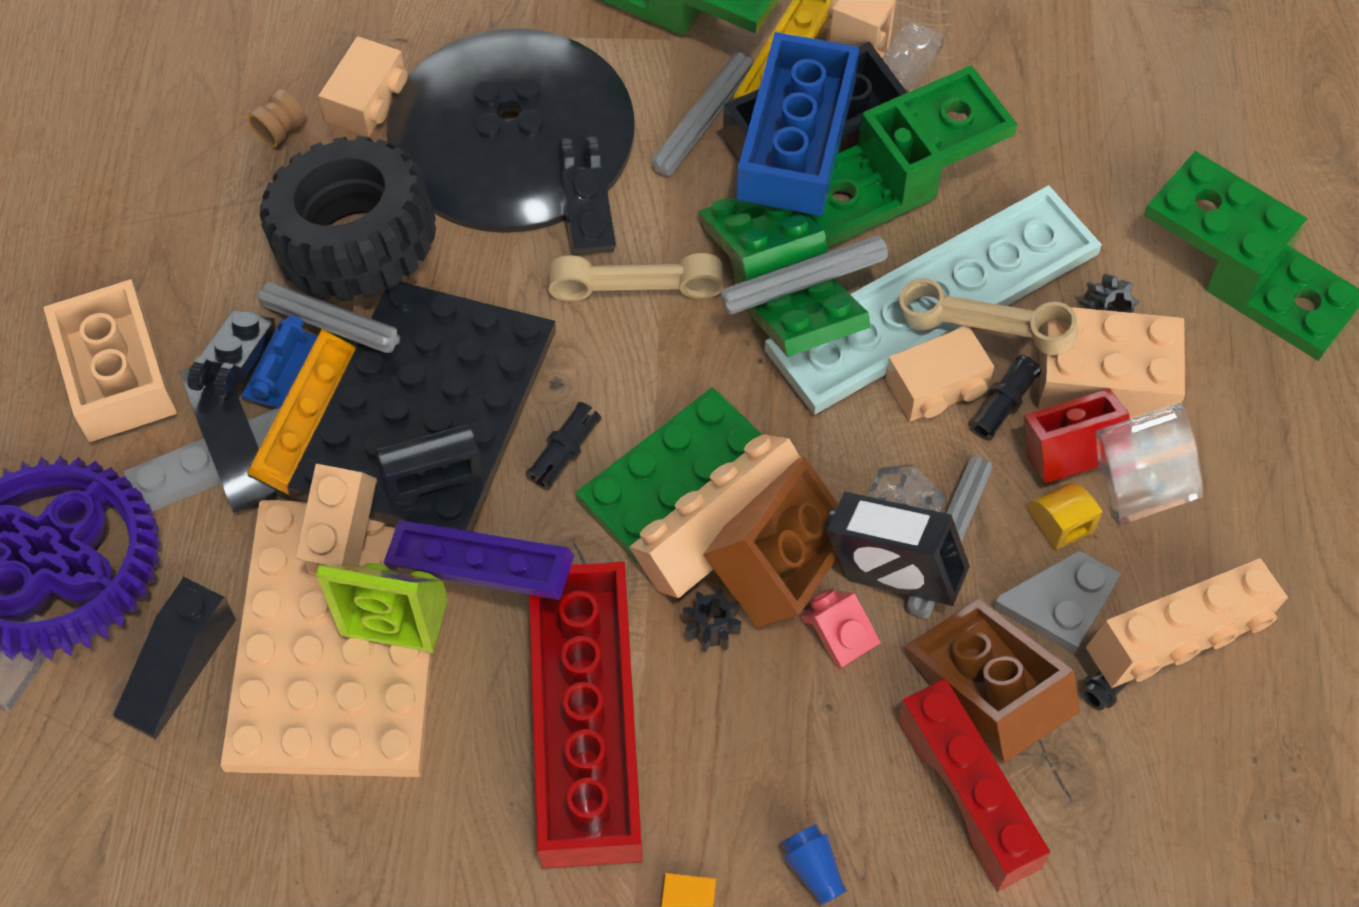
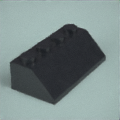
M870 42L859 46L856 81L843 135L860 128L863 112L908 93ZM759 89L724 104L723 136L739 160Z

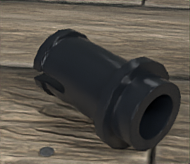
M1099 671L1096 675H1088L1083 680V687L1080 693L1086 703L1092 708L1103 710L1105 707L1111 708L1117 703L1116 696L1129 682L1111 688L1101 671Z

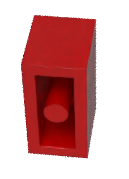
M1110 388L1024 414L1027 456L1045 484L1132 457L1129 412Z

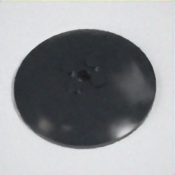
M521 28L499 29L473 34L458 39L432 53L408 75L407 82L399 94L396 93L387 120V142L393 144L395 148L399 147L404 150L418 164L434 213L460 226L499 233L532 231L566 221L559 178L561 173L559 157L560 139H571L574 148V169L587 168L584 154L585 138L597 137L600 150V167H604L608 192L615 185L629 161L635 136L632 101L622 79L610 64L590 48L570 38L551 32ZM506 111H515L520 114L513 120H504L499 117Z

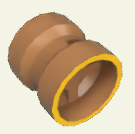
M278 89L269 96L267 105L256 107L248 114L247 119L251 128L262 141L271 147H277L286 139V133L290 129H298L306 122L307 116L302 106L286 90Z

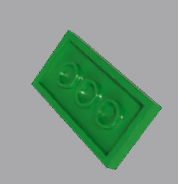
M711 387L575 492L576 501L637 563L638 560L629 547L641 538L640 532L653 521L664 519L676 509L675 504L681 497L689 492L701 489L711 480L710 475L714 470L726 463L734 462L745 453L744 447L751 440L762 434L714 387Z

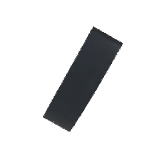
M189 368L179 371L233 513L256 505L262 500H269L278 496L274 487L247 474L259 447L235 388L228 396L216 395L214 389L216 377L212 376L201 391L191 390L187 384Z

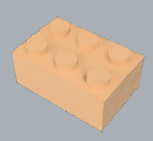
M131 279L43 307L73 415L89 443L177 414L145 308Z
M1071 307L1076 314L1078 326V340L1074 347L1059 355H1049L1039 351V369L1042 372L1038 380V409L1051 407L1110 388L1129 412V418L1173 422L1185 396L1184 318ZM1051 320L1042 325L1040 333L1047 337H1057L1066 333L1070 325L1062 320Z

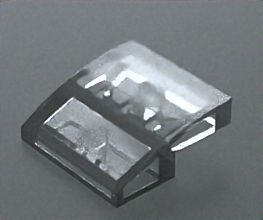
M1181 403L1096 431L1099 470L1108 478L1111 517L1119 525L1203 497L1202 479L1195 440L1185 407Z

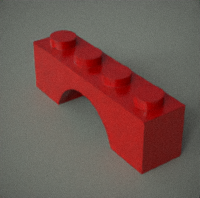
M945 678L904 698L897 721L921 762L930 764L939 773L953 794L966 822L971 848L996 891L998 892L1041 870L1051 851L947 679Z

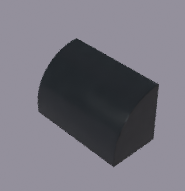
M467 424L375 449L376 460L390 502L482 477L479 449Z

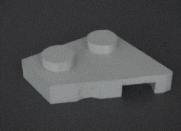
M1079 550L1000 595L994 609L1075 655L1118 583L1122 573Z

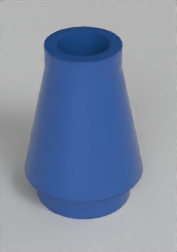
M817 824L802 830L781 843L787 854L783 857L784 860L814 894L820 906L847 891L841 880L828 834L822 835Z

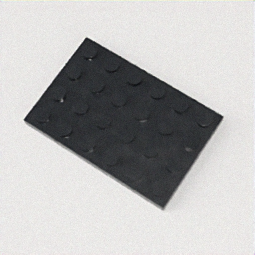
M399 281L397 286L389 290L385 289L371 317L373 320L395 327L397 335L400 336L399 344L395 345L392 352L385 353L358 343L287 486L289 496L308 501L315 465L332 466L363 472L377 479L369 519L397 526L399 520L471 531L555 335L556 324L554 320ZM466 424L470 427L479 449L482 477L390 502L376 460L375 449Z

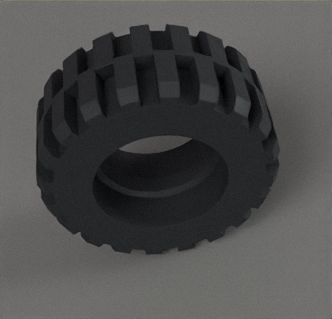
M357 136L356 140H348L346 137L334 138L333 143L323 145L320 142L310 146L311 150L303 155L300 152L290 158V164L286 168L281 166L272 178L274 183H268L262 196L260 219L262 221L261 226L275 259L287 280L293 282L294 286L303 292L310 293L312 291L316 297L330 300L331 296H336L338 300L345 301L353 300V296L363 295L364 298L377 295L375 291L384 287L389 290L399 284L401 277L404 275L409 277L418 268L417 261H424L431 249L430 244L435 239L436 217L422 172L418 164L412 160L408 153L399 147L395 148L393 144L381 139L373 142L371 138ZM371 210L355 221L342 225L327 226L336 218L347 213Z

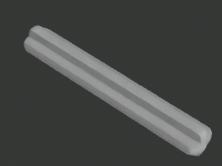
M737 52L727 62L652 158V168L656 173L668 177L676 170L723 109L724 104L730 100L742 83L753 63L749 56Z
M873 236L725 288L720 292L723 307L729 314H735L885 261L888 258L887 245L880 236Z
M267 282L263 289L258 291V299L261 300L262 305L266 308L287 316H296L303 322L382 352H392L395 345L400 342V336L397 335L395 327L279 284Z
M979 456L970 458L946 514L952 515L961 542L993 469V464L989 460L982 459ZM910 596L906 610L912 615L926 619L930 617L936 602Z

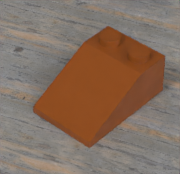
M805 457L797 459L721 529L703 554L757 628L799 615L838 557L826 532L828 515L833 508H837L838 503Z
M980 599L975 600L904 646L906 655L930 685L945 678L947 679L988 749L1003 763L1080 712L1074 670Z

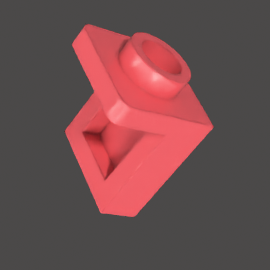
M834 588L828 589L813 597L809 601L811 607L800 614L804 623L814 626L834 665L837 667H844L881 643L855 593L836 592Z

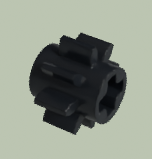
M1103 274L1102 283L1094 284L1088 282L1086 284L1088 290L1085 297L1079 301V304L1085 306L1086 309L1133 313L1135 305L1139 304V300L1134 299L1129 292L1133 284L1125 280L1118 281L1116 276Z
M719 589L715 594L705 596L697 592L695 608H683V620L691 623L685 628V638L687 640L697 638L702 643L703 652H706L709 646L721 645L725 650L728 649L729 633H741L742 622L734 618L738 614L739 603L734 601L728 604L722 597V590ZM711 617H716L714 624H708Z

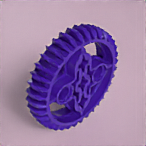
M61 455L51 465L41 457L38 465L30 467L29 464L22 460L20 470L13 473L4 467L3 477L0 478V652L3 651L4 655L12 661L21 652L24 658L31 662L39 651H42L44 657L51 661L57 649H63L64 653L72 656L73 645L82 643V645L90 649L91 637L99 634L101 637L108 639L109 631L107 627L111 624L124 627L125 619L122 614L124 612L137 613L138 605L135 599L148 598L146 584L155 583L156 574L153 568L159 567L160 558L157 553L160 551L161 546L157 532L159 529L155 518H152L153 512L150 505L146 504L142 493L137 488H133L131 482L125 476L119 478L118 473L112 467L103 470V467L96 461L86 466V463L79 457L69 465L67 460ZM59 495L38 517L18 507L36 499ZM108 506L114 508L121 515L129 534L127 554L114 579L109 561L102 554L94 550L104 537L106 523L104 511ZM19 590L17 593L10 595L12 592ZM54 596H58L74 606L80 607L70 613L49 620L27 622L36 617Z

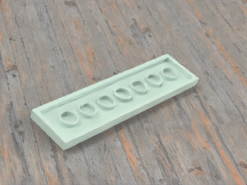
M1048 185L850 294L868 311L871 328L789 357L780 350L771 338L765 341L764 350L815 415L886 375L890 356L965 326L942 322L930 330H916L910 327L903 318L899 303L900 293L909 282L921 278L931 279L942 287L944 295L1008 306L1099 255L1102 244ZM929 296L915 299L908 309L917 313L927 312L936 306L938 300Z

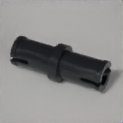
M1025 355L1017 356L1002 380L991 385L987 392V400L968 422V426H971L970 429L975 435L984 440H992L1008 415L1019 410L1023 403V395L1042 372L1041 369H1038L1040 366L1033 359Z
M578 402L558 431H552L547 437L548 445L531 468H528L526 471V476L531 481L536 477L540 478L536 482L538 487L550 490L553 482L570 460L575 461L580 455L581 449L579 447L602 419L597 411H594L592 415L588 414L592 409L590 405Z

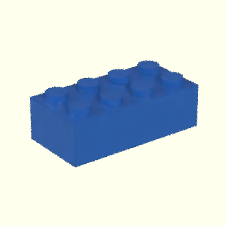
M779 32L774 33L738 165L736 200L823 216L856 81L860 47Z

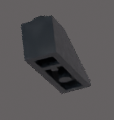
M186 577L182 578L154 620L114 711L113 717L116 720L155 740L157 739L236 621L224 596Z

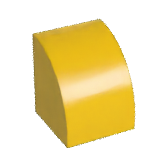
M1076 483L1066 484L1028 502L1026 505L1027 510L1054 551L1094 533L1103 513L1089 492Z

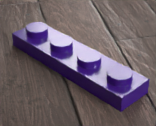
M399 520L383 563L392 571L409 574L415 571L432 574L437 579L560 600L574 554L568 547Z

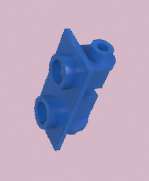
M289 315L286 320L279 322L242 394L243 399L273 408L282 406L317 338V335L304 332L302 329L304 322L300 318Z

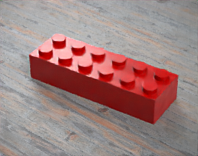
M625 561L571 565L560 600L529 595L537 852L542 869L643 862Z

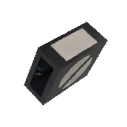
M844 491L837 508H833L828 515L826 532L849 581L954 606L970 565L951 514Z

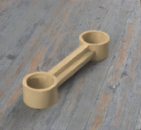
M707 253L691 254L683 258L679 264L592 266L588 260L572 255L558 257L549 264V293L554 298L562 301L583 300L592 291L680 289L682 294L690 298L708 299L718 295L723 290L722 261L718 257Z
M926 278L909 282L904 286L899 296L903 318L910 327L916 330H930L942 322H949L1030 337L1033 339V343L1038 350L1049 355H1059L1069 351L1078 340L1076 314L1070 306L1061 302L1042 304L1035 311L944 295L942 287L936 281ZM929 296L938 300L936 306L927 312L917 313L908 309L909 305L920 297ZM1051 320H1062L1070 325L1066 333L1057 337H1047L1038 331L1044 323Z

